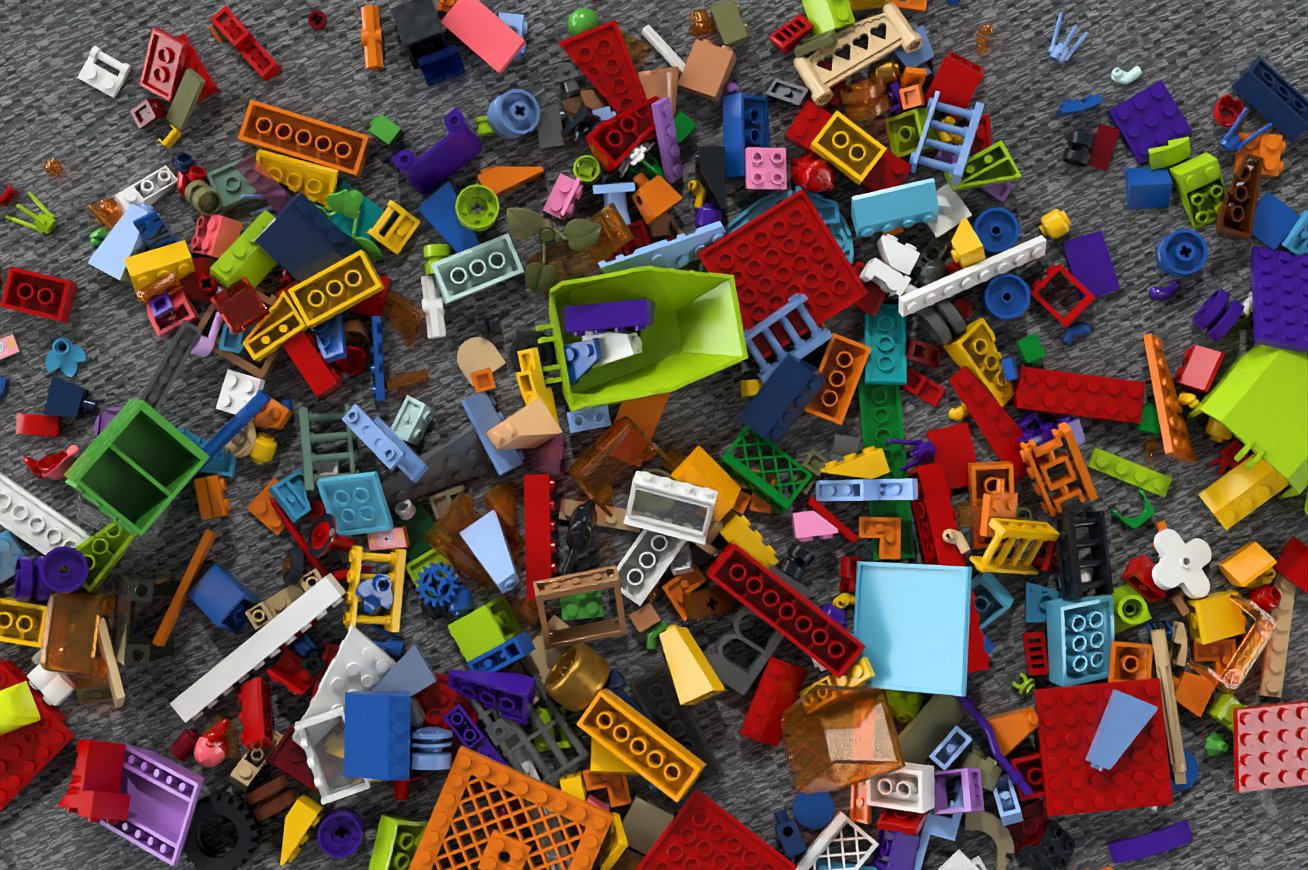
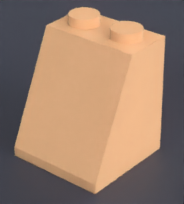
M539 397L485 433L496 450L537 448L563 431Z

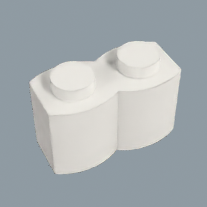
M45 658L27 675L30 680L29 684L35 690L39 689L43 693V699L49 705H60L75 691L76 685L50 658Z

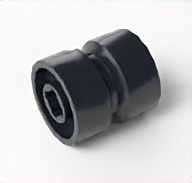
M1070 131L1067 139L1069 147L1064 149L1062 161L1079 167H1087L1091 156L1088 151L1093 149L1095 137L1081 131Z
M792 543L787 551L788 556L783 557L777 567L800 581L806 572L804 568L810 566L815 556L797 544ZM798 557L800 558L798 563L794 562Z

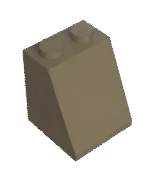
M637 791L622 820L628 842L627 848L630 846L636 849L635 853L645 857L660 835L672 822L674 809Z

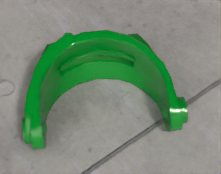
M1140 488L1137 491L1145 502L1144 511L1135 518H1125L1114 509L1111 510V515L1134 530L1155 514L1150 501L1145 496L1146 492Z

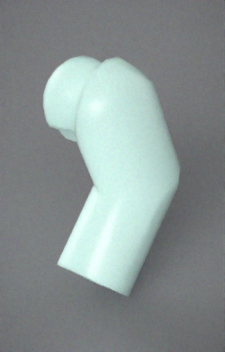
M1138 66L1129 72L1120 70L1117 67L1112 70L1111 78L1117 83L1127 85L1143 73Z

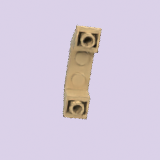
M315 568L302 576L296 585L288 586L266 601H262L252 607L245 614L255 630L269 623L323 578L318 569Z

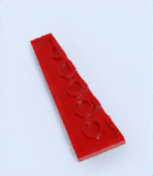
M962 366L948 381L966 406L970 416L978 425L979 430L985 436L998 459L1013 463L1014 484L1017 485L1028 475L1026 468L1029 467L1028 463L1023 462L1019 453L1022 450L1020 442L1016 441L1017 438L1023 436L1024 432L965 366ZM1031 451V455L1036 466L1038 465V462L1046 458L1045 455L1036 458V456Z

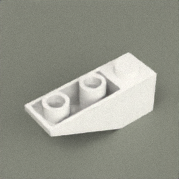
M164 166L116 194L114 208L123 216L131 204L141 205L143 202L152 205L177 184V178L167 166Z

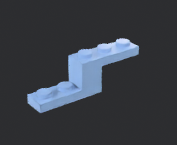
M917 478L816 481V500H918Z
M960 776L959 780L954 782L953 792L956 793L954 800L949 801L948 808L964 807L962 778ZM930 812L919 834H917L920 836V846L915 854L914 870H921L930 834L955 841L962 813L931 815Z

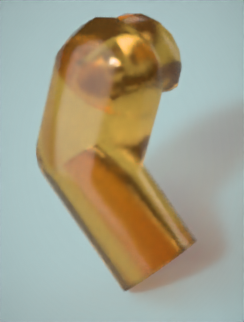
M983 23L979 27L976 35L977 53L987 52L986 35L993 33V25L991 23Z

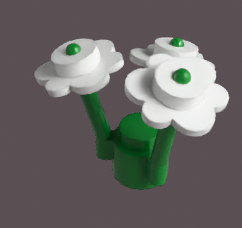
M647 141L635 147L629 153L627 160H623L619 164V177H623L626 171L637 176L641 172L629 167V164L634 166L637 162H641L647 167L645 172L647 175L645 176L649 181L657 175L664 179L662 164L649 150L656 143L654 141L652 143ZM645 152H646L647 155L650 157V159L654 162V164H651V165H650V164L644 159V153H645Z

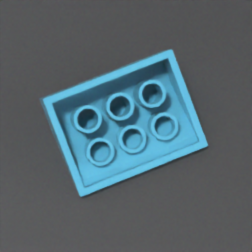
M1086 596L1083 598H1060L1046 601L1049 681L1061 687L1108 678L1111 641H1115L1113 596Z

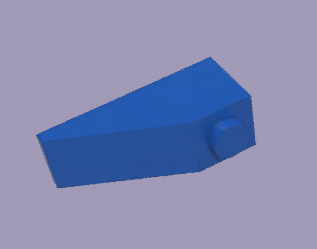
M524 631L467 662L471 671L495 672L524 657L536 648L527 632Z

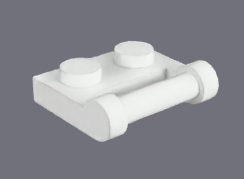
M94 46L77 78L115 99L132 66L127 63H121L103 53L99 47ZM99 59L119 70V75L116 76L95 64L96 60Z

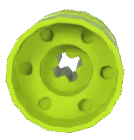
M479 184L470 185L463 189L458 195L455 205L457 219L462 226L476 232L487 230L494 225L498 218L500 207L498 197L494 191L487 186ZM476 204H479V207L483 208V210L480 211V214H475V211L471 210L472 208H475Z

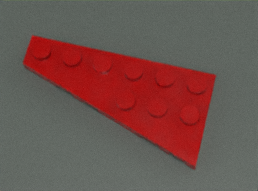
M616 20L558 42L617 114L647 100ZM655 127L648 133V135L641 141V143H646L647 141H651L657 138Z

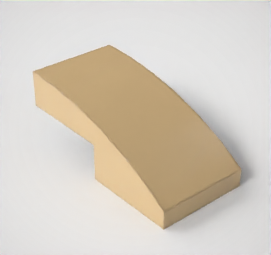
M1174 621L1172 627L1173 637L1169 641L1175 642L1177 646L1171 663L1185 667L1187 656L1186 630L1184 623Z

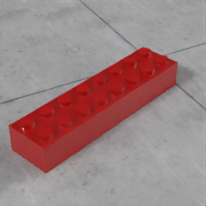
M733 539L707 570L708 577L839 679L866 647L862 640Z

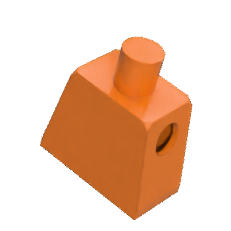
M641 172L633 178L639 189L632 195V199L647 225L673 208L682 199L681 195L659 175L649 181L644 173Z
M1180 670L1177 677L1172 675L1176 702L1192 714L1201 717L1217 681Z

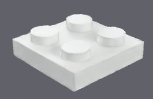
M228 369L216 409L236 415L260 390H263L265 380Z

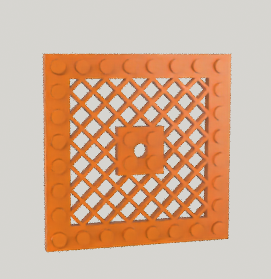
M460 746L409 870H432L434 864H436L438 870H459L458 868L466 865L469 870H474L472 863L480 861L477 868L481 870H523L526 860L530 866L528 870H541L543 868L552 870L551 865L560 863L562 870H591L615 814L465 746ZM472 775L477 777L475 779L470 780ZM480 781L484 791L475 794L471 784ZM486 782L495 785V787L488 789ZM467 788L470 796L462 799ZM499 790L503 800L494 803L490 793ZM505 790L515 795L507 797ZM486 795L489 805L480 808L477 798ZM518 798L522 808L513 811L509 801ZM524 799H526V800H528V801H530V802H532V803H534V804H531V805H529V806H526V803H525ZM472 800L476 810L467 813L463 803ZM505 804L508 814L499 816L496 806ZM459 807L462 815L454 818ZM537 807L541 817L532 820L528 810ZM543 807L552 811V813L546 815ZM491 809L495 819L486 822L482 812ZM524 812L527 822L518 825L515 815ZM478 814L481 824L472 826L469 817ZM557 816L560 826L551 829L548 819ZM562 816H563V817H566V818H568V819H570V820H572V821H571V822H568V823H564V820H563ZM510 817L514 827L505 830L501 820ZM464 819L468 829L459 832L455 822ZM543 821L547 831L538 834L534 824ZM497 823L499 830L494 828L491 834L488 825ZM576 824L579 835L570 837L567 827ZM451 826L454 834L446 837ZM529 826L533 836L524 839L520 829ZM483 828L486 838L478 840L475 830ZM562 830L566 839L556 842L553 833ZM516 831L518 838L509 835V833ZM470 833L473 843L464 845L461 836ZM549 835L552 845L543 848L540 838ZM456 838L460 848L451 851L448 840ZM581 839L577 849L575 850L573 841ZM535 840L539 850L530 853L533 845L527 842ZM488 842L483 853L480 844ZM568 843L571 853L562 856L559 846ZM443 845L446 853L438 856ZM475 847L478 857L470 859L467 849ZM554 849L557 859L548 861L545 852ZM462 852L465 862L456 864L453 854ZM500 852H508L510 854V861H502ZM541 854L544 864L535 867L532 857ZM448 857L451 867L443 869L440 859ZM573 858L567 869L564 861Z

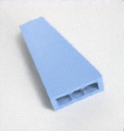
M143 202L141 205L131 204L88 263L118 280L131 282L124 258L144 253L147 243L134 226L133 221L153 211V206Z
M494 509L459 533L502 594L512 590L520 582L502 523Z

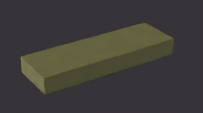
M193 69L186 70L166 116V119L179 131L185 129L206 82Z

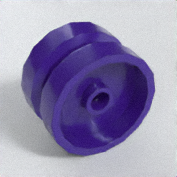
M1222 288L1217 289L1204 302L1191 322L1199 330L1207 328L1206 335L1213 341H1218L1229 331L1245 308L1237 299L1229 301V293Z
M67 546L57 547L49 551L42 559L40 566L41 579L45 585L53 591L61 593L71 592L81 587L87 579L89 571L88 562L84 555L77 549ZM64 565L69 568V571L65 574L60 571L61 566Z
M18 556L14 576L16 601H29L33 593L35 601L48 602L51 589L45 585L40 574L41 562L45 556H38L34 563L31 556Z

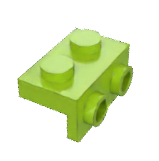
M881 689L876 700V707L884 713L895 716L901 722L910 723L918 714L924 696L918 692Z

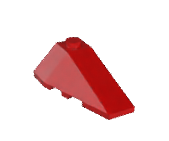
M657 96L601 122L586 137L594 157L608 172L616 168L655 127L651 104L659 100Z

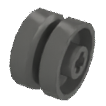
M947 298L936 302L931 307L927 306L916 311L921 324L942 347L952 341L951 333L959 335L967 329L963 318Z

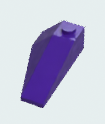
M450 670L448 688L469 699L475 698L483 702V707L490 709V707L501 712L500 716L505 719L526 725L536 693V679L518 673Z

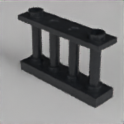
M1104 511L1086 512L1087 519L1074 520V514L1053 516L1054 529L1060 533L1056 546L1063 599L1083 598V590L1095 589L1096 594L1114 593ZM1088 527L1089 539L1077 541L1076 528ZM1091 548L1092 560L1079 561L1078 549ZM1093 568L1094 581L1082 582L1080 570Z

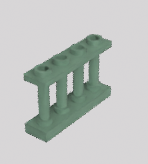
M345 404L344 411L312 414V412H308L307 407L298 408L305 491H314V486H318L317 481L321 478L359 473V470H355L354 462H358L357 449L353 450L352 442L356 441V434L346 423V432L322 434L309 432V424H312V422L342 420L350 410L349 404ZM347 440L348 452L319 455L311 453V445H314V442ZM348 460L349 473L313 474L312 465H316V463Z

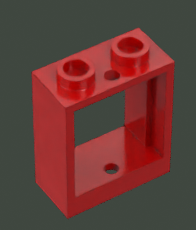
M1060 263L1057 266L1052 264L1045 271L1047 276L1042 281L1038 279L1030 287L1033 290L1030 295L1066 328L1096 297ZM1059 271L1085 295L1064 318L1038 294Z

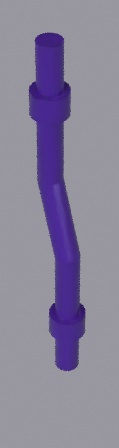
M956 696L963 704L964 710L966 712L969 711L984 729L993 756L1009 774V779L1014 785L1017 784L1026 796H1029L1033 790L1024 781V776L1020 771H1016L1001 753L992 726L975 707L976 703L967 696Z

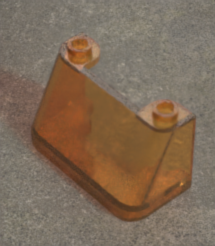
M461 492L424 536V540L477 583L489 587L495 583L459 534L483 516L473 509L475 506L474 499L469 494ZM515 531L505 532L514 561L524 547L525 541Z
M76 589L66 593L52 590L48 601L40 658L41 667L51 672L105 678L106 662L101 657H95L100 615L112 613L115 607L116 595L97 591L89 592L86 589Z

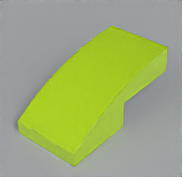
M1189 137L1168 140V146L1148 149L1150 169L1164 168L1190 157Z

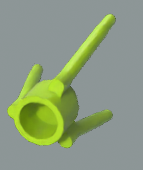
M31 192L27 193L28 196L45 214L40 213L37 216L20 204H17L16 207L35 219L34 223L36 225L9 215L5 216L6 219L34 229L41 234L44 232L49 234L57 223L54 219L55 215L49 212Z

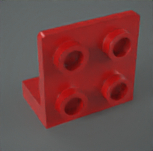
M286 648L276 665L267 671L272 681L277 684L282 682L288 686L287 690L294 695H303L308 692L317 679V675H311L302 666L304 658Z

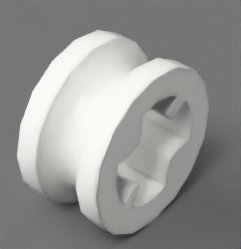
M407 499L396 505L395 512L402 520H408L415 514L416 507Z

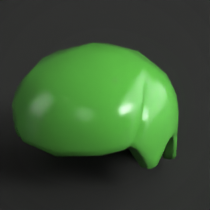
M587 8L574 11L567 22L568 33L572 37L600 26L597 14Z

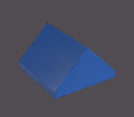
M1150 167L1124 169L1127 210L1169 207L1173 183L1166 167L1151 170Z

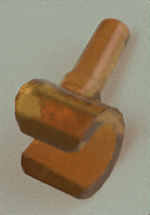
M1150 439L1143 443V447L1147 453L1148 469H1154L1152 451L1157 450L1158 445L1156 440Z

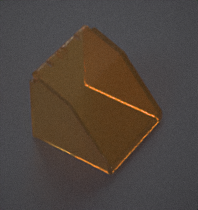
M815 685L781 714L783 719L779 721L782 734H790L791 736L784 737L787 754H794L788 756L791 772L793 774H800L793 776L796 791L811 794L839 790L900 770L906 766L885 689Z

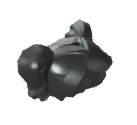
M939 258L927 262L924 266H921V272L913 279V283L918 288H921L947 277L945 263Z

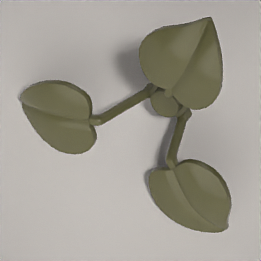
M507 208L508 230L513 237L525 240L531 238L533 233H535L542 240V265L536 262L529 264L524 275L527 287L534 293L549 290L558 282L559 274L557 269L553 265H546V242L551 241L555 233L563 240H568V245L572 250L581 251L591 247L598 239L601 231L600 223H594L586 219H574L565 226L564 233L566 236H564L558 230V227H554L550 219H542L535 211L525 208Z

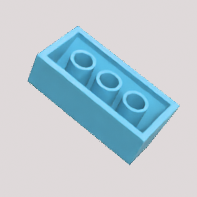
M934 178L853 196L851 204V218L857 237H869L874 233L890 232L899 227L908 228L920 222L929 223L938 219L939 212Z

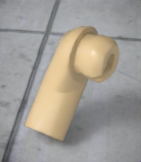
M947 529L943 532L942 537L944 541L957 545L961 554L971 550L961 532Z

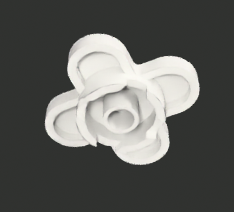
M1164 529L1158 532L1154 538V546L1159 553L1158 558H1160V562L1152 569V578L1155 584L1163 590H1170L1176 586L1181 587L1184 593L1191 599H1200L1206 596L1210 590V583L1202 567L1211 560L1212 553L1209 545L1199 538L1184 543L1179 534L1172 529Z

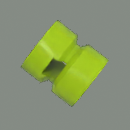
M584 155L575 161L573 171L576 178H581L583 185H593L599 180L601 169L596 158Z
M449 244L423 246L424 258L428 260L425 263V275H434L432 263L451 256Z

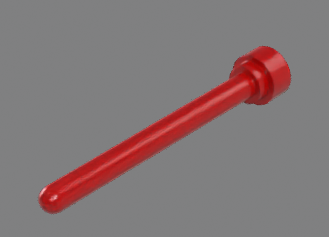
M273 498L271 505L299 547L303 550L313 568L318 569L322 578L330 573L332 574L330 570L328 571L326 568H323L317 558L309 554L307 542L289 516Z

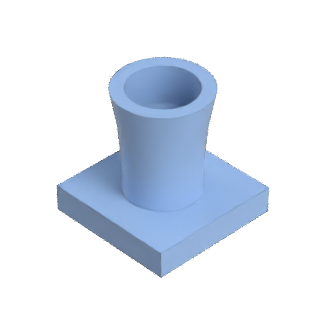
M634 181L593 185V194L603 193L604 197L603 226L631 224L626 192L635 191Z

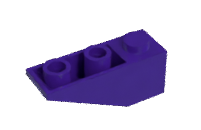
M1065 415L1058 418V421L1055 423L1050 422L1041 425V429L1024 432L1023 436L1017 438L1016 441L1027 444L1032 439L1036 445L1040 446L1054 439L1051 430L1059 429L1058 425L1066 422L1072 429L1078 445L1086 442L1079 418ZM1061 437L1063 446H1061V447H1059V448L1067 449L1066 446H1065V443H1064V441H1063V438Z

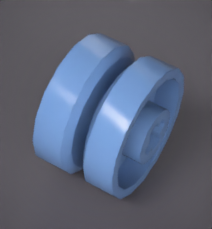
M512 89L496 97L490 103L487 111L488 123L498 136L504 139H515L532 131L537 126L540 118V107L536 99L529 92L523 89Z

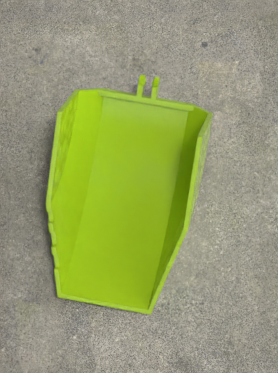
M1257 344L1235 360L1201 398L1199 405L1193 408L1185 418L1189 420L1203 412L1221 423L1245 444L1234 457L1237 462L1242 460L1250 449L1256 453L1246 463L1244 467L1246 470H1250L1261 458L1289 482V485L1277 496L1279 499L1300 495L1308 486V353Z

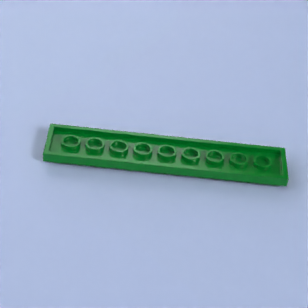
M863 368L857 384L863 449L870 446L882 448L890 470L889 473L874 479H908L907 469L903 472L899 470L907 464L905 444L885 442L886 439L904 440L899 385H865ZM868 500L869 517L901 518L900 559L915 558L910 500ZM871 538L873 561L893 560L879 559V538Z

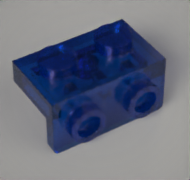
M456 45L445 46L440 51L426 53L417 59L428 86L466 72Z

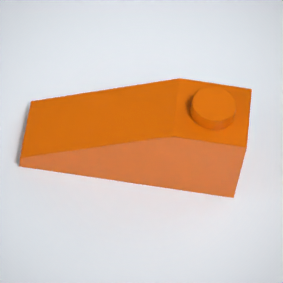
M489 166L481 170V174L477 177L481 185L493 190L498 197L545 173L542 167L491 168Z

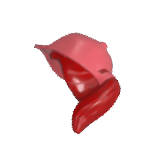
M71 445L66 451L61 450L58 454L47 455L38 462L31 457H24L22 460L27 464L35 477L39 479L49 477L54 480H62L66 478L64 474L75 462L74 456L78 453L79 448L76 445Z
M228 719L220 721L211 731L199 737L195 745L194 757L201 766L214 767L225 758L227 743L223 734L227 731Z

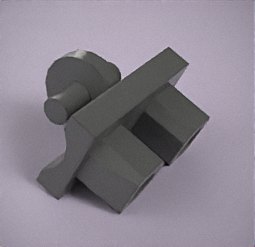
M569 62L561 63L557 68L560 88H565L568 98L580 95L577 85L580 83L578 71Z

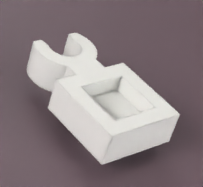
M340 461L316 463V465H312L313 473L317 471V475L339 474Z

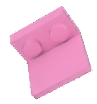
M747 147L745 149L746 189L772 190V193L783 192L787 189L786 148Z
M560 173L543 211L563 221H566L567 217L571 218L575 211L574 202L576 199L580 200L584 192L581 178L577 177L574 180Z

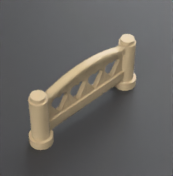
M889 2L883 6L882 14L866 18L836 33L837 37L832 44L815 50L808 58L801 55L794 59V67L810 90L811 98L815 105L822 106L828 103L833 97L831 87L902 46L906 53H912L922 46V37L919 33L914 32L896 4ZM882 24L887 26L886 39L874 36L870 32L873 29H878ZM863 35H867L869 37L868 49L865 50L853 45V41L860 39ZM844 46H850V60L848 61L836 56L835 52L842 50ZM827 56L833 57L832 71L817 66V63L821 60L824 61Z

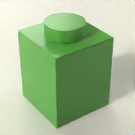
M382 114L379 117H375L369 125L371 127L369 129L370 133L390 148H392L403 133L399 126Z

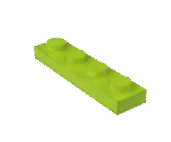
M1096 447L1087 465L1091 469L1161 497L1166 496L1172 481L1171 477Z

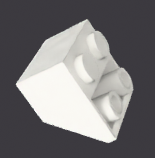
M890 234L882 235L876 244L883 263L901 275L909 276L920 255L916 251L917 248L908 243L903 245L897 242L898 238Z

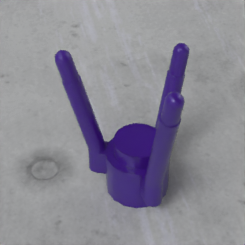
M922 439L885 440L886 443L916 445L914 452H911L910 455L916 456L918 459L899 469L900 472L925 462L926 458L933 457L936 452L935 446L931 441L923 442Z

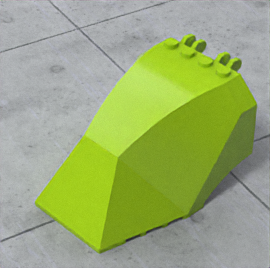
M643 266L561 281L552 287L549 292L550 324L535 326L536 331L539 332L552 330L553 336L541 337L537 340L538 344L554 342L557 364L545 366L542 369L543 372L559 370L560 377L547 378L545 384L561 382L562 393L571 412L669 393L748 358L734 275ZM648 299L655 302L653 326H647V330H642L639 337L642 342V353L592 368L588 374L583 375L579 379L578 384L570 385L563 346L581 342L583 339L582 336H573V333L566 332L564 307Z

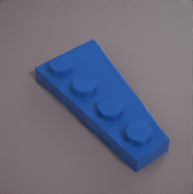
M342 312L311 328L327 363L347 357Z
M372 316V323H369L370 336H373V344H370L371 356H374V364L371 365V376L375 377L376 384L372 385V397H376L377 402H385L381 316Z

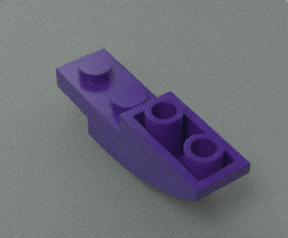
M460 704L443 716L465 747L508 766L500 753Z

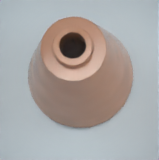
M678 66L638 72L647 100L654 96H657L659 100L663 97L670 98L673 118H675L679 79Z

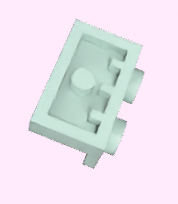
M407 395L391 428L401 439L417 446L423 439L428 424L433 419L435 409Z

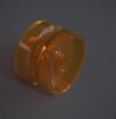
M882 77L863 79L840 90L839 93L843 104H848L845 112L850 121L866 120L890 109L891 103L888 95L882 94L886 89Z

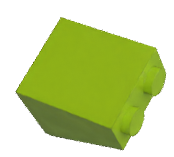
M504 595L448 625L451 636L457 642L460 652L467 662L523 631Z

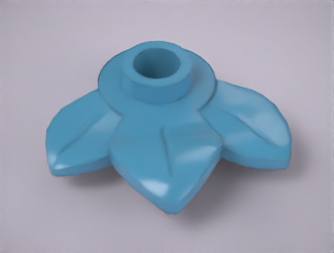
M65 337L57 338L53 342L52 351L46 356V369L48 372H53L60 368L65 375L73 377L77 372L78 362L86 361V354L80 346L73 345L70 339ZM65 344L67 348L62 352L60 346Z

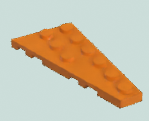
M1152 333L1143 335L1165 454L1188 464L1196 463V455L1182 413V404L1178 401L1164 355L1163 342Z

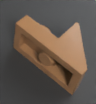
M597 89L580 91L581 95L562 101L567 118H577L579 116L578 109L581 106H587L592 110L607 107L603 96Z

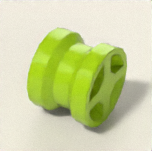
M487 116L475 118V123L478 125L477 136L496 135L488 123Z

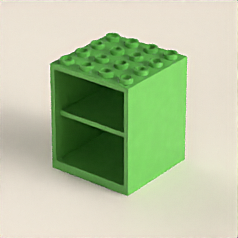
M131 398L66 471L64 476L67 478L65 482L70 487L81 493L86 500L97 506L102 513L114 520L123 530L133 536L136 533L142 536L210 456L145 401Z

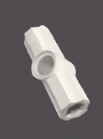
M435 275L421 277L423 291L422 309L424 317H426L428 338L446 337L445 310L443 309L444 299L441 296Z

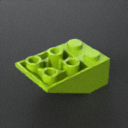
M1206 152L1170 168L1173 184L1194 230L1218 220L1219 209L1226 195L1218 159Z

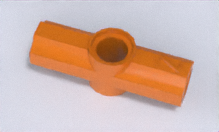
M365 5L361 7L363 29H361V41L365 52V66L367 70L383 69L382 46H384V42H382V35L384 34L380 22L379 6Z

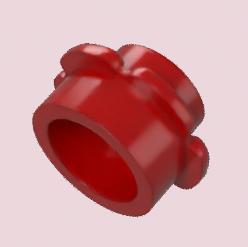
M194 165L190 167L186 176L189 177L190 182L194 180H203L205 182L206 171L202 167Z

